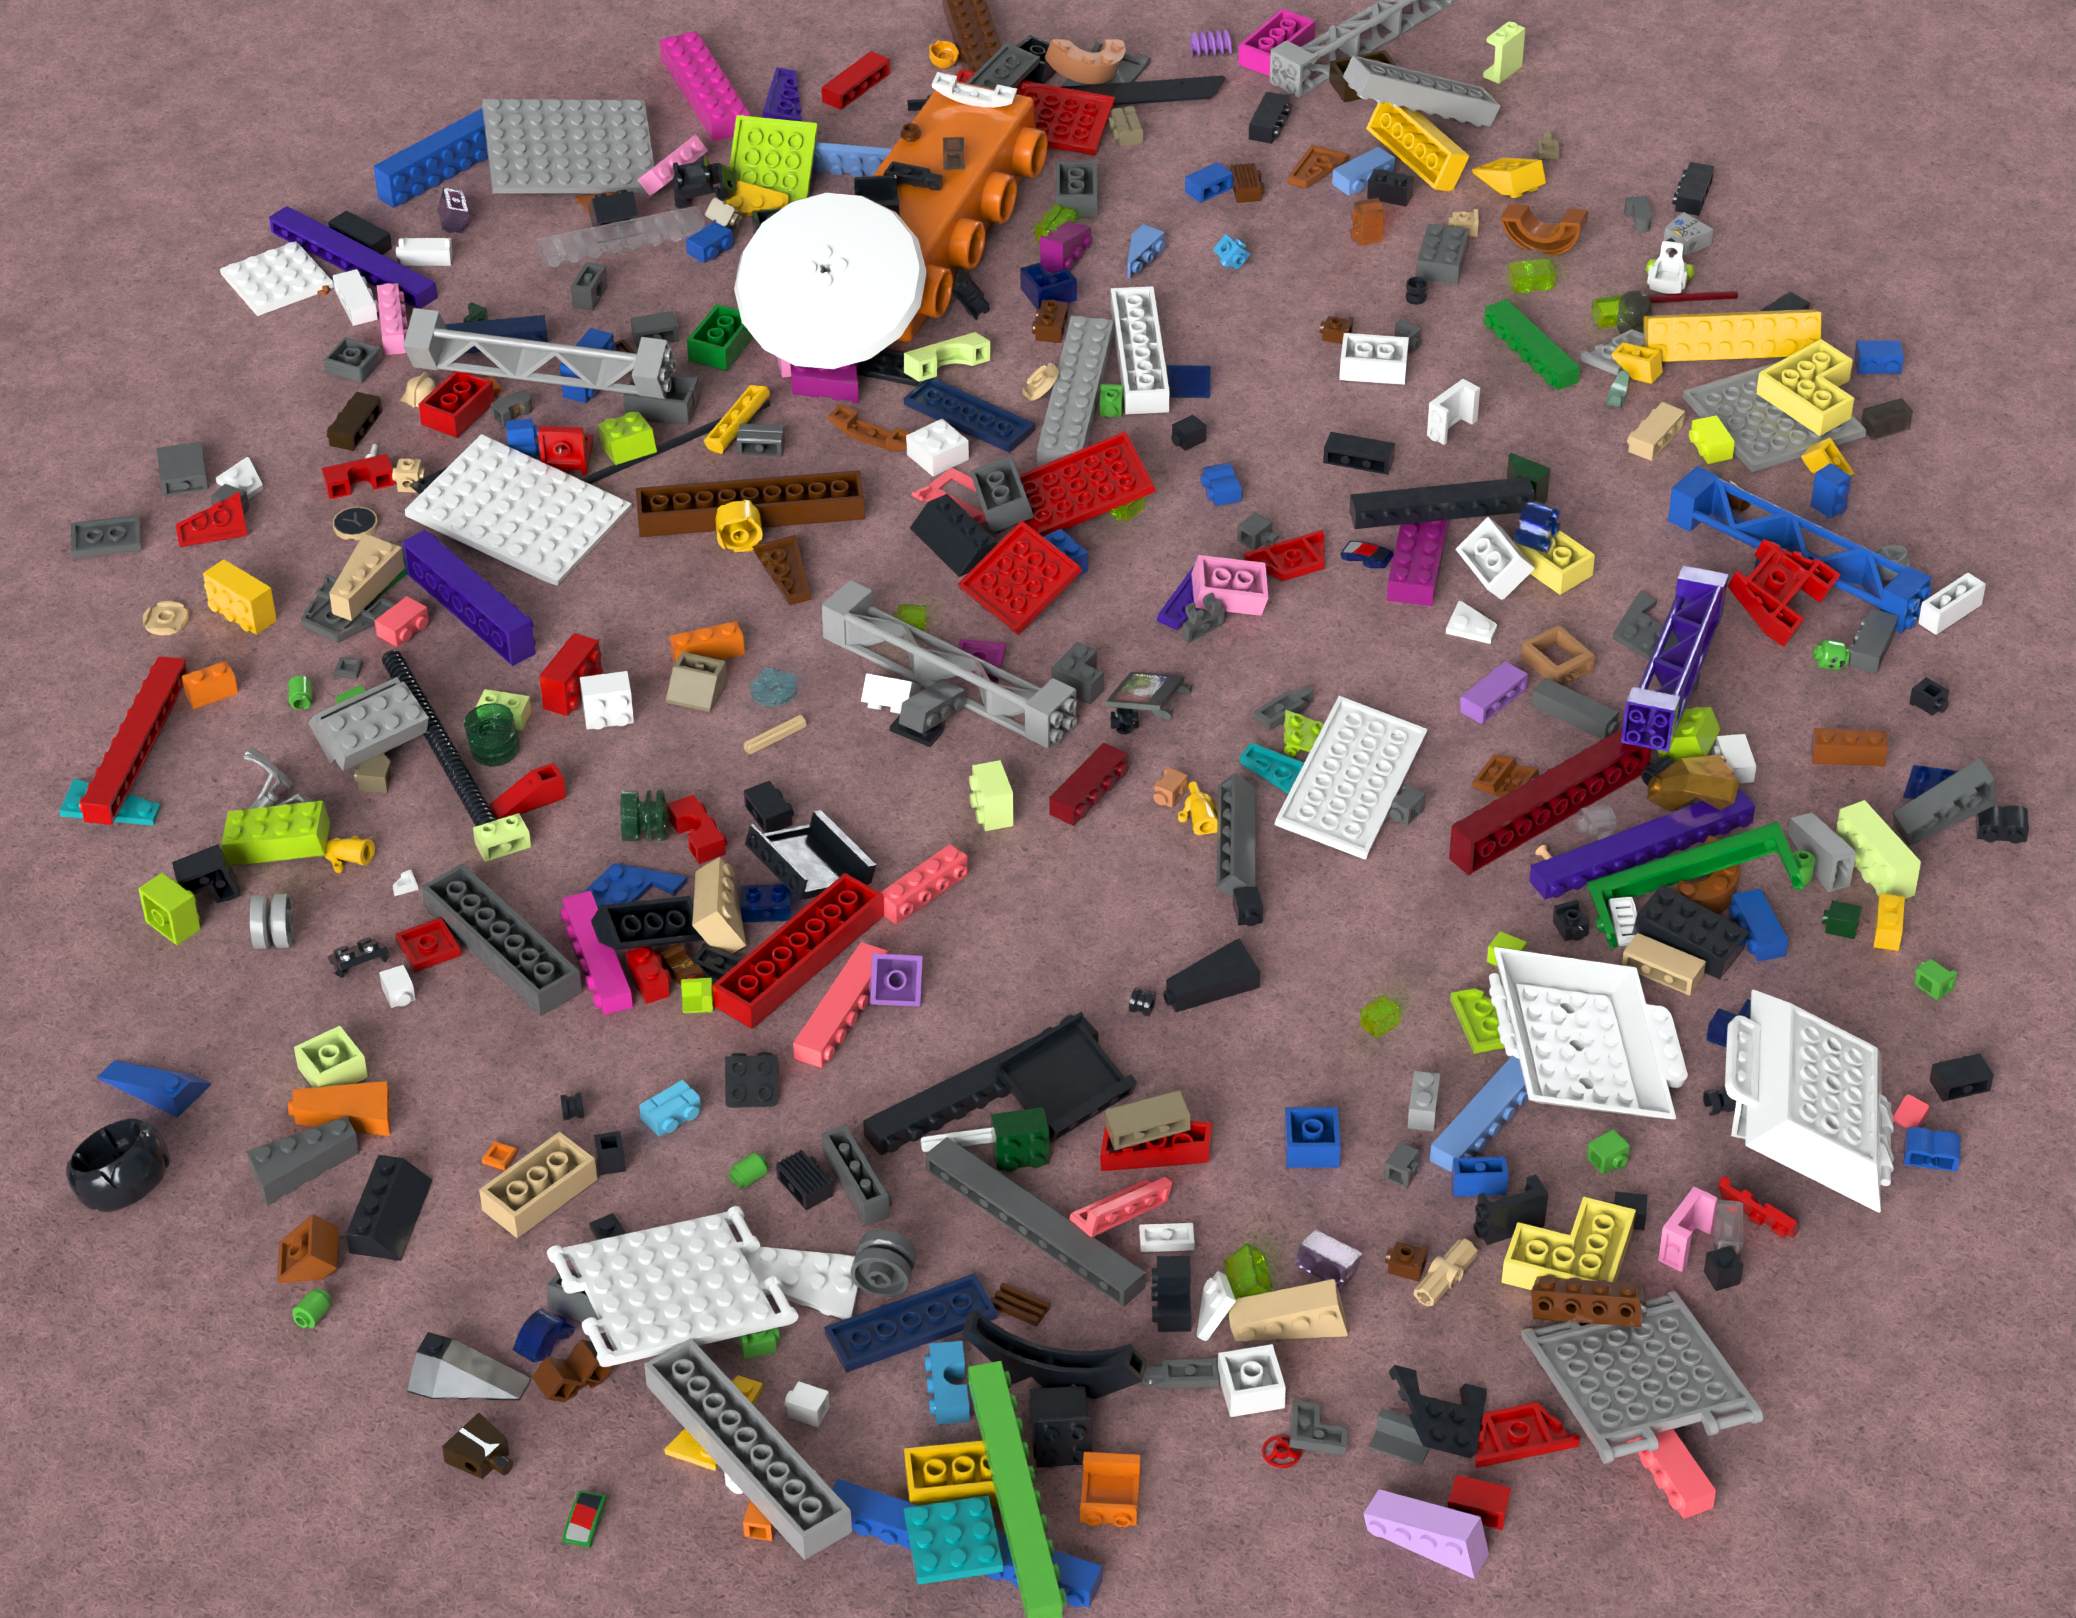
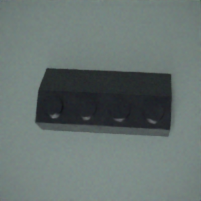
M948 494L929 501L910 526V529L958 577L968 574L997 545V541Z
M690 896L603 904L591 919L598 942L614 950L704 940L692 926L694 905Z
M378 1155L346 1232L349 1253L401 1261L428 1194L432 1179L404 1158Z

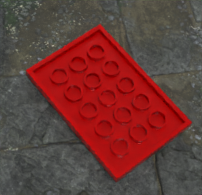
M1126 431L1019 475L1034 515L1033 518L1023 522L1042 537L1059 529L1065 530L1156 492Z

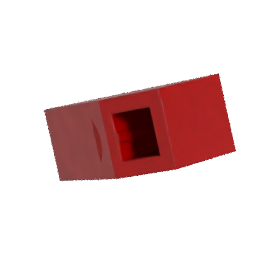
M554 762L533 769L489 804L490 809L497 820L565 799L564 777Z

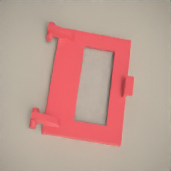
M952 467L928 486L912 493L913 497L928 502L948 494L980 526L987 522L972 478Z

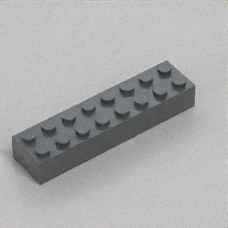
M463 863L422 885L425 908L437 919L442 917L448 929L540 1016L582 992L580 971Z

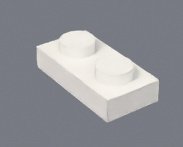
M1193 1223L1139 1225L1141 1252L1194 1250Z

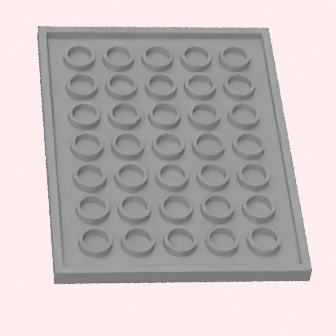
M482 99L492 194L616 192L624 189L627 192L647 193L638 182L641 176L654 167L644 100Z

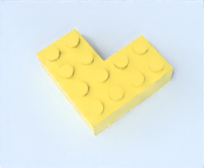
M1820 339L1759 373L1756 394L1821 436L1851 419L1854 397L1838 387L1850 381L1853 359Z
M1583 1197L1571 1235L1517 1222L1504 1260L1502 1283L1531 1290L1536 1278L1542 1276L1617 1282L1633 1233L1636 1210Z

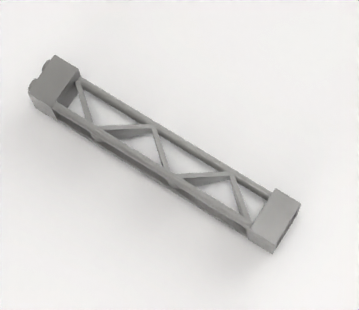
M418 308L413 309L403 345L412 366L415 368L442 369L665 399L666 393L671 390L672 382L670 378L671 374L676 370V360L673 358V352L667 340L641 337L638 352L635 354L447 330L439 311ZM475 346L499 368L455 363L453 361ZM556 356L581 379L533 372ZM633 369L631 376L635 386L614 383Z
M850 580L822 604L823 638L917 684H921L925 688L941 679L945 680L959 676L979 686L983 705L964 697V707L1046 748H1049L1054 743H1059L1063 734L1068 730H1073L1077 724L1075 688L1054 678L1044 687L1039 688L874 608L872 590ZM914 637L944 652L921 648L917 645ZM884 641L907 651L911 670L865 647ZM986 672L1015 687L991 682ZM1025 713V726L1009 719V717Z

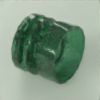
M488 703L477 706L468 712L464 718V730L468 739L471 756L477 763L488 767L500 766L510 762L517 756L520 751V741L516 731L514 716L510 708L503 704Z
M647 790L645 801L640 800L638 791H621L620 814L623 842L640 841L642 830H646L648 841H653L654 830H657L658 841H665L669 826V811L664 790H657L656 801H653L651 790Z

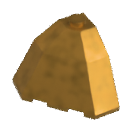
M1722 755L1681 758L1651 778L1647 787L1649 791L1646 799L1665 810L1673 811L1697 797L1721 811L1734 804L1740 782L1733 776L1732 768L1725 763L1727 760Z

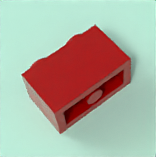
M1456 1475L1448 1500V1508L1479 1516L1483 1526L1503 1530L1510 1505L1512 1488L1498 1483L1493 1484L1476 1480L1472 1477Z

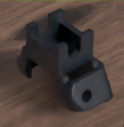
M704 156L700 157V161L684 165H679L677 162L673 163L675 207L678 209L691 208V205L686 200L689 198L716 193L718 199L724 201L731 199L735 195L737 190L735 169L720 163L710 164ZM720 183V188L717 186L713 187L714 184Z

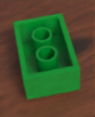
M716 304L687 339L688 361L727 371L754 338L742 323L739 310Z

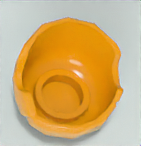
M937 40L934 45L930 44L929 58L933 65L946 69L952 67L958 61L959 50L955 44L949 41Z

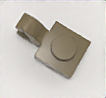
M1543 131V139L1537 140L1538 159H1559L1558 140H1552L1551 131Z

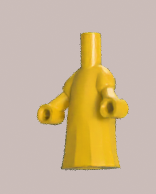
M1190 782L1188 787L1191 794L1185 800L1184 809L1178 813V820L1180 822L1187 821L1188 812L1190 811L1193 831L1196 835L1216 833L1218 806L1208 794L1200 792L1197 782Z
M358 836L345 839L334 838L327 841L324 856L327 860L331 861L334 871L341 873L344 867L342 862L337 859L367 866L375 854V846L372 839L361 840Z

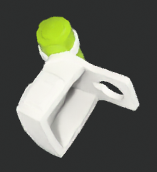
M1663 241L1659 258L1648 261L1646 272L1648 274L1647 284H1649V289L1665 294L1681 293L1682 289H1685L1687 280H1691L1694 277L1693 265L1686 264L1683 261L1682 243ZM1667 248H1675L1678 253L1673 258L1669 257V254L1666 252Z

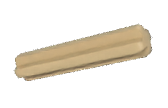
M798 715L745 741L743 743L744 750L748 754H753L807 726L806 719L802 715Z

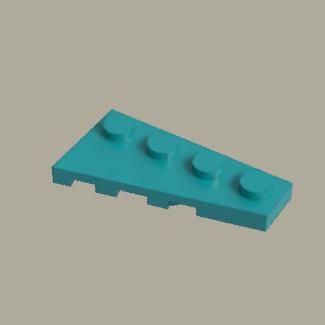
M1252 742L1240 755L1239 761L1240 764L1289 794L1304 765L1301 761Z

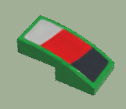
M585 1491L578 1492L562 1538L563 1543L591 1548L597 1525L601 1522L607 1501L606 1495Z

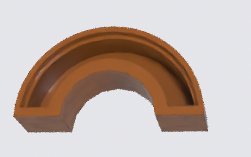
M1509 204L1500 218L1505 232L1519 247L1530 251L1533 248L1544 251L1543 254L1555 256L1565 253L1574 246L1587 224L1588 210L1568 208L1559 224L1550 225L1536 219L1531 213L1529 205Z
M1709 835L1704 844L1720 839ZM1740 864L1706 874L1708 879L1701 882L1689 883L1680 881L1674 891L1712 912L1720 914L1731 905L1732 894L1737 893Z

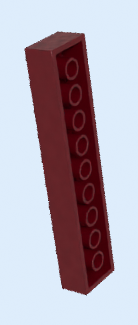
M1620 728L1607 738L1601 739L1598 743L1585 748L1577 755L1566 759L1563 763L1548 769L1545 773L1529 780L1519 788L1511 790L1503 797L1492 801L1480 810H1476L1468 817L1455 822L1451 828L1449 860L1467 875L1474 873L1640 777L1644 767L1650 763L1651 748L1621 743L1623 728Z

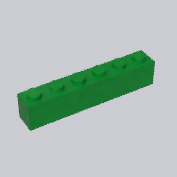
M1507 299L1485 307L1484 325L1487 328H1491L1496 333L1498 339L1505 341L1511 351H1515L1520 355L1521 360L1527 362L1536 374H1540L1545 379L1547 385H1552L1558 391L1579 383L1580 366Z

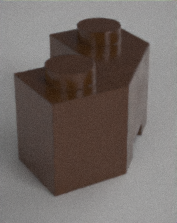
M581 1339L566 1360L547 1356L531 1378L547 1399L565 1402L576 1396L575 1391L587 1385L593 1388L603 1383L616 1365L602 1367L597 1360L598 1353L593 1343Z

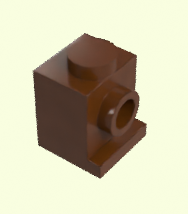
M1328 316L1326 321L1322 320L1319 330L1320 333H1323L1322 341L1343 344L1344 333L1353 332V317L1349 316L1347 320Z
M1396 1242L1395 1247H1389L1386 1253L1385 1263L1389 1264L1388 1273L1419 1282L1427 1263L1428 1246L1423 1245L1422 1248Z

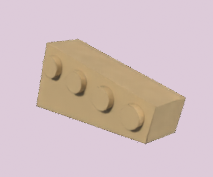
M364 533L329 592L332 613L352 621L405 568L402 547Z
M719 857L698 869L695 873L692 926L710 946L733 954L745 947L746 941L735 872L729 863L725 864Z

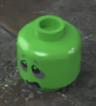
M1823 639L1819 645H1815L1812 656L1813 659H1816V664L1819 668L1839 671L1848 664L1850 652L1844 642Z

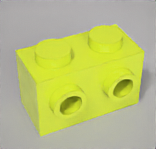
M1717 415L1692 420V427L1689 431L1690 441L1695 444L1700 456H1703L1707 464L1733 459L1735 441Z

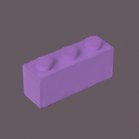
M1505 661L1498 668H1494L1484 679H1480L1474 687L1462 694L1460 698V712L1483 725L1527 689L1528 673Z

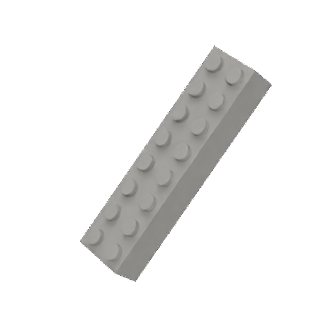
M1354 55L1343 75V78L1349 83L1348 86L1354 89L1362 99L1368 100V98H1372L1382 104L1388 102L1399 108L1405 106L1412 111L1422 110L1428 115L1438 114L1445 119H1450L1451 117L1461 123L1471 122L1478 127L1482 125L1491 127L1501 106L1483 87Z

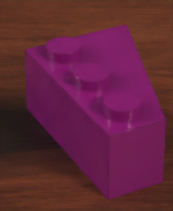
M1067 221L1058 226L1057 231L1051 230L1048 236H1041L1040 270L1063 276L1067 271H1071L1074 262L1077 259L1080 260L1083 251L1086 248L1089 249L1092 245L1091 227Z
M790 363L792 394L817 398L821 396L832 398V400L839 401V399L852 401V403H859L856 363L836 369L795 366Z

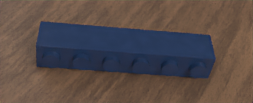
M545 315L445 324L447 330L548 342ZM473 346L464 354H474L481 351Z

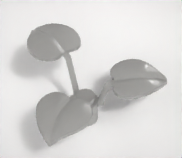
M249 747L245 751L243 759L256 762L270 773L261 793L250 806L251 809L289 804L294 800H300L303 803L314 802L308 796L298 793L277 804L279 798L273 792L280 782L290 789L293 788V781L285 773L278 770L257 749ZM274 776L276 782L270 790H267Z

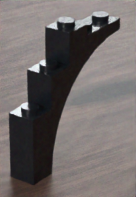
M977 1310L968 1313L962 1335L982 1352L991 1363L1002 1362L1003 1370L1009 1371L1011 1385L1031 1377L1041 1387L1045 1388L1068 1387L1074 1384L1075 1386H1085L1086 1396L1090 1399H1097L1142 1382L1148 1361L1131 1344L1106 1350L1075 1351L1034 1343L1009 1333L992 1323Z

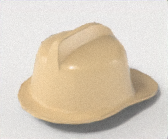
M423 372L421 376L411 378L407 383L406 392L400 401L411 405L413 408H419L418 404L436 388L434 380L429 377L427 372Z

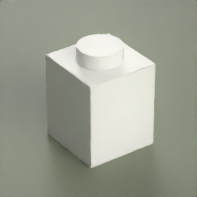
M404 965L379 972L382 990L391 1008L406 1006L410 1002L415 1001L413 984Z
M798 1381L794 1390H790L785 1399L788 1418L819 1427L830 1408L829 1391Z

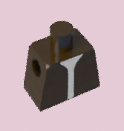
M479 1412L442 1446L445 1463L481 1479L493 1469L502 1475H506L513 1467V1461L507 1458L509 1448L506 1437Z

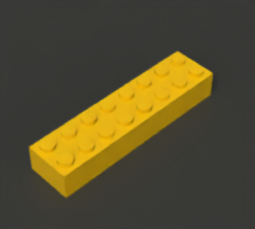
M1816 309L1644 316V347L1660 350L1662 362L1789 357L1821 339V312Z

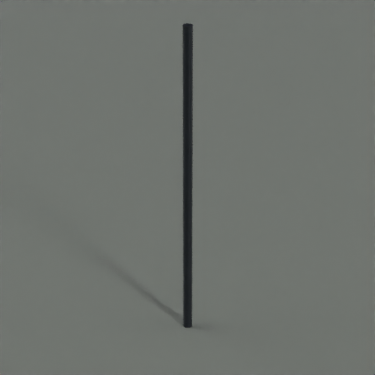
M768 399L765 401V403L760 407L758 411L770 406V402ZM722 418L656 446V453L621 464L611 465L580 480L592 484L711 432Z

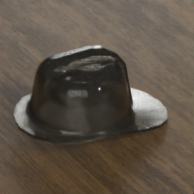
M1629 291L1620 298L1618 304L1617 328L1620 334L1631 329L1644 334V316H1652L1651 301L1641 291Z

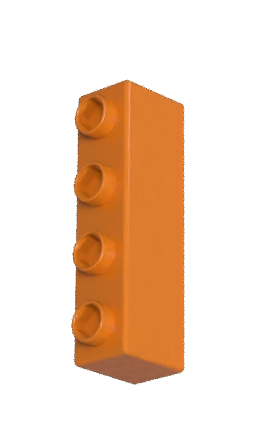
M957 81V83L995 91V89H990L986 87H981ZM935 90L911 122L919 126L921 137L914 142H908L900 137L873 174V176H883L884 171L894 161L928 168L931 173L943 176V187L940 191L897 183L900 218L919 240L927 273L921 307L902 336L896 341L905 343L912 341L927 317L940 318L945 313L951 299L953 280L956 277L958 266L970 271L978 265L984 249L986 231L993 222L1004 224L1010 218L1016 201L1017 186L1024 177L1033 179L1040 174L1046 159L1048 140L1045 131L1034 129V101L1032 98L1016 94L1012 104L1001 107H979L955 101Z

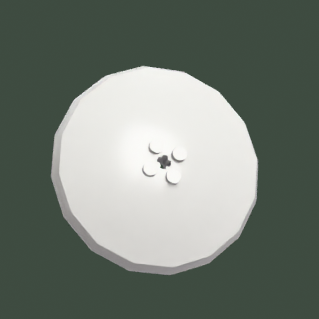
M823 193L791 202L760 225L740 256L734 291L742 323L764 350L795 366L836 369L869 360L902 336L921 307L927 271L918 238L896 212L864 196Z

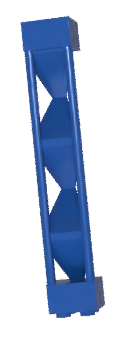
M1696 466L1672 487L1668 515L1669 522L1690 532L1702 522L1758 549L1762 540L1765 539L1780 545L1779 548H1784L1791 553L1794 551L1802 553V557L1812 561L1814 558L1818 559L1841 574L1835 587L1880 608V611L1898 615L1896 629L1898 633L1902 634L1907 628H1913L1917 618L1920 616L1922 602L1928 599L1932 592V587H1930L1931 576L1910 566L1905 567L1734 486L1720 479V476L1699 466ZM1726 492L1773 515L1745 521L1732 514ZM1800 527L1846 548L1848 551L1820 557L1806 549ZM1876 563L1898 573L1886 587L1882 585ZM1850 583L1859 584L1863 587V589L1858 588Z

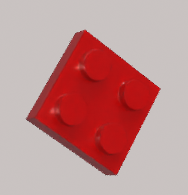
M442 917L395 934L396 942L414 973L461 956L460 947Z

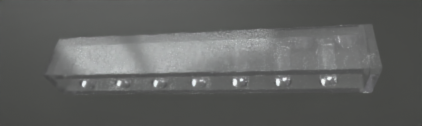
M693 206L536 239L537 250L544 268L557 267L563 264L577 263L582 260L596 259L601 256L638 250L644 247L677 242L689 238L699 230L701 231L702 228L704 229L705 219L699 207Z

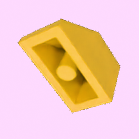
M1622 342L1612 352V358L1629 373L1633 380L1652 384L1663 373L1660 350Z
M1830 437L1811 445L1801 456L1805 465L1812 473H1816L1831 463L1851 477L1854 474Z

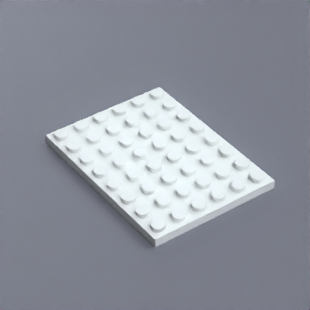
M481 434L405 509V516L540 580L558 586L632 509V503Z

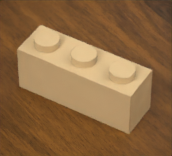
M1661 402L1656 409H1652L1646 420H1642L1639 427L1630 433L1627 440L1629 444L1628 452L1652 461L1683 428L1685 411Z
M1639 933L1635 935L1624 950L1622 966L1636 967L1638 974L1689 996L1703 979L1706 964L1704 960Z

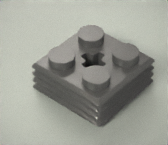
M344 337L323 360L325 362V372L362 382L383 359L381 357L382 354H380L382 352L380 350L381 347Z

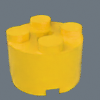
M749 500L731 502L717 509L715 521L719 545L723 549H734V552L752 551V546L757 545L763 536L761 516L758 509Z

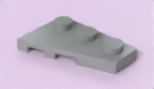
M1631 329L1612 338V342L1605 346L1600 344L1590 353L1587 351L1581 353L1580 361L1617 376L1624 369L1612 358V352L1622 342L1644 347V334Z

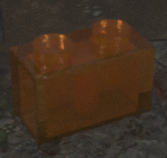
M1378 198L1354 202V211H1351L1353 228L1350 229V236L1353 241L1356 240L1359 246L1383 242L1385 209Z

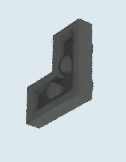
M1297 1400L1292 1401L1289 1447L1345 1455L1347 1428L1320 1424V1404Z

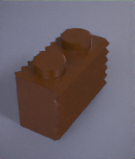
M1254 163L1232 164L1230 171L1233 173L1232 188L1236 202L1261 201V195L1265 194L1264 182H1261V171L1256 170Z

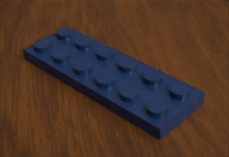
M935 378L924 380L903 398L905 406L936 420L943 419L950 426L1007 452L1012 451L1035 431L1034 422Z
M974 1273L825 1326L824 1329L828 1341L847 1373L961 1332L964 1329L969 1312L977 1310L991 1321L997 1319V1310Z

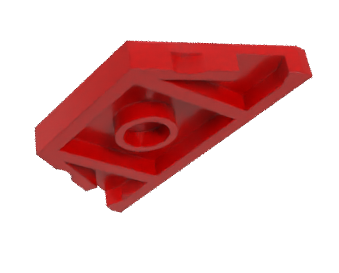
M1316 531L1244 553V560L1265 563L1266 573L1281 581L1324 569V531Z
M1538 1402L1483 1413L1478 1440L1475 1468L1579 1447L1580 1439L1575 1433L1571 1436L1562 1428V1422L1556 1417L1549 1415L1546 1409Z

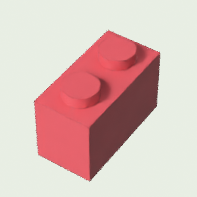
M408 596L375 620L377 636L396 647L403 642H408L412 635L419 630L425 629L429 623L427 607Z

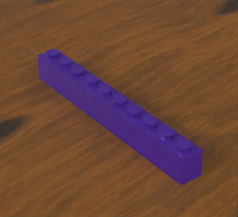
M286 206L269 217L271 233L290 243L296 241L304 250L346 272L357 269L361 277L364 276L366 282L375 287L387 283H398L399 292H404L405 303L415 308L422 309L437 298V287L434 281L315 221L299 211Z
M1738 788L1734 804L1721 811L1703 801L1533 864L1530 869L1529 882L1544 900L1551 897L1558 898L1564 892L1583 888L1588 881L1647 863L1655 858L1666 857L1671 852L1685 850L1690 845L1698 842L1704 843L1709 835H1725L1737 827H1746L1753 822L1755 805Z

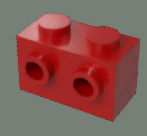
M651 946L627 951L628 972L645 1004L670 997L669 984L672 983L669 971L662 968L663 964L659 953H654Z

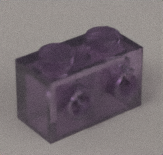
M443 188L437 209L442 230L448 233H463L464 226H468L469 223L464 192Z
M1315 1229L1300 1244L1295 1266L1324 1281L1335 1279L1337 1287L1342 1289L1356 1274L1362 1253Z

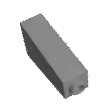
M1813 813L1790 818L1788 835L1799 851H1808L1814 855L1816 859L1814 873L1827 892L1850 887L1856 856L1855 850Z

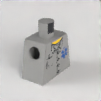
M1683 212L1666 226L1664 241L1682 243L1683 255H1688L1712 245L1714 229ZM1670 247L1666 249V252L1670 253L1676 249Z

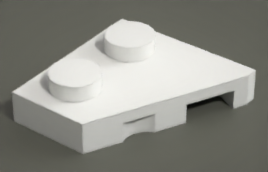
M248 457L216 477V483L221 486L228 484L246 491L248 500L263 490V484Z
M1458 601L1446 627V634L1491 644L1497 630V624L1464 602Z
M1219 1271L1216 1272L1213 1278H1209L1206 1281L1202 1292L1197 1337L1203 1341H1207L1236 1302L1227 1276Z

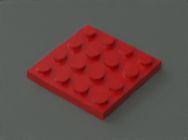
M1021 521L957 585L1004 625L1019 635L1083 570L1072 559Z

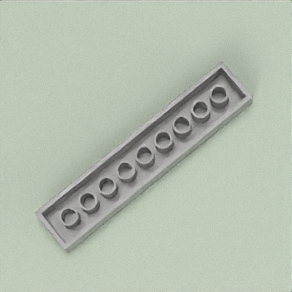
M1071 316L1058 366L1059 375L1053 385L1037 448V467L1088 446L1100 397V387L1103 384L1114 339V320Z
M692 1339L681 1343L644 1364L647 1387L804 1560L852 1533L851 1510Z

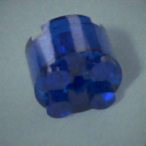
M1528 501L1518 520L1521 521L1520 529L1516 528L1515 543L1548 553L1551 548L1552 537L1557 536L1560 531L1561 523L1557 521L1561 510L1536 501Z

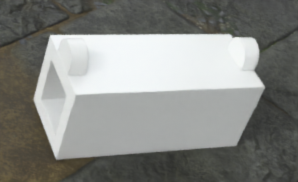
M399 238V247H396V259H400L401 265L451 266L453 257L451 238Z

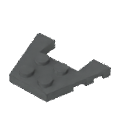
M327 574L324 577V584L322 587L319 586L315 600L310 602L301 618L302 627L339 643L375 625V620L395 605V603L380 598L367 611L362 610L352 621L334 615L332 613L329 592L338 578Z
M1640 591L1614 631L1613 639L1649 660L1664 625L1645 614L1656 606L1657 600ZM1673 630L1663 652L1679 643Z

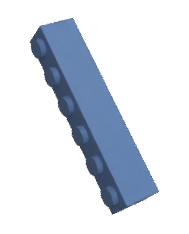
M1514 1055L1511 1056L1432 1143L1430 1152L1431 1162L1452 1172V1163L1455 1157L1457 1159L1460 1157L1463 1159L1467 1157L1469 1159L1470 1157L1473 1158L1476 1152L1482 1153L1487 1145V1140L1498 1135L1504 1121L1509 1122L1513 1118L1515 1109L1519 1105H1525L1528 1100V1094L1519 1058H1516Z

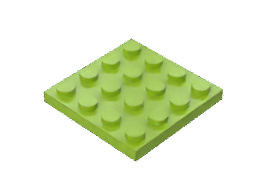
M737 115L729 166L736 170V180L787 194L789 196V203L808 198L818 124Z

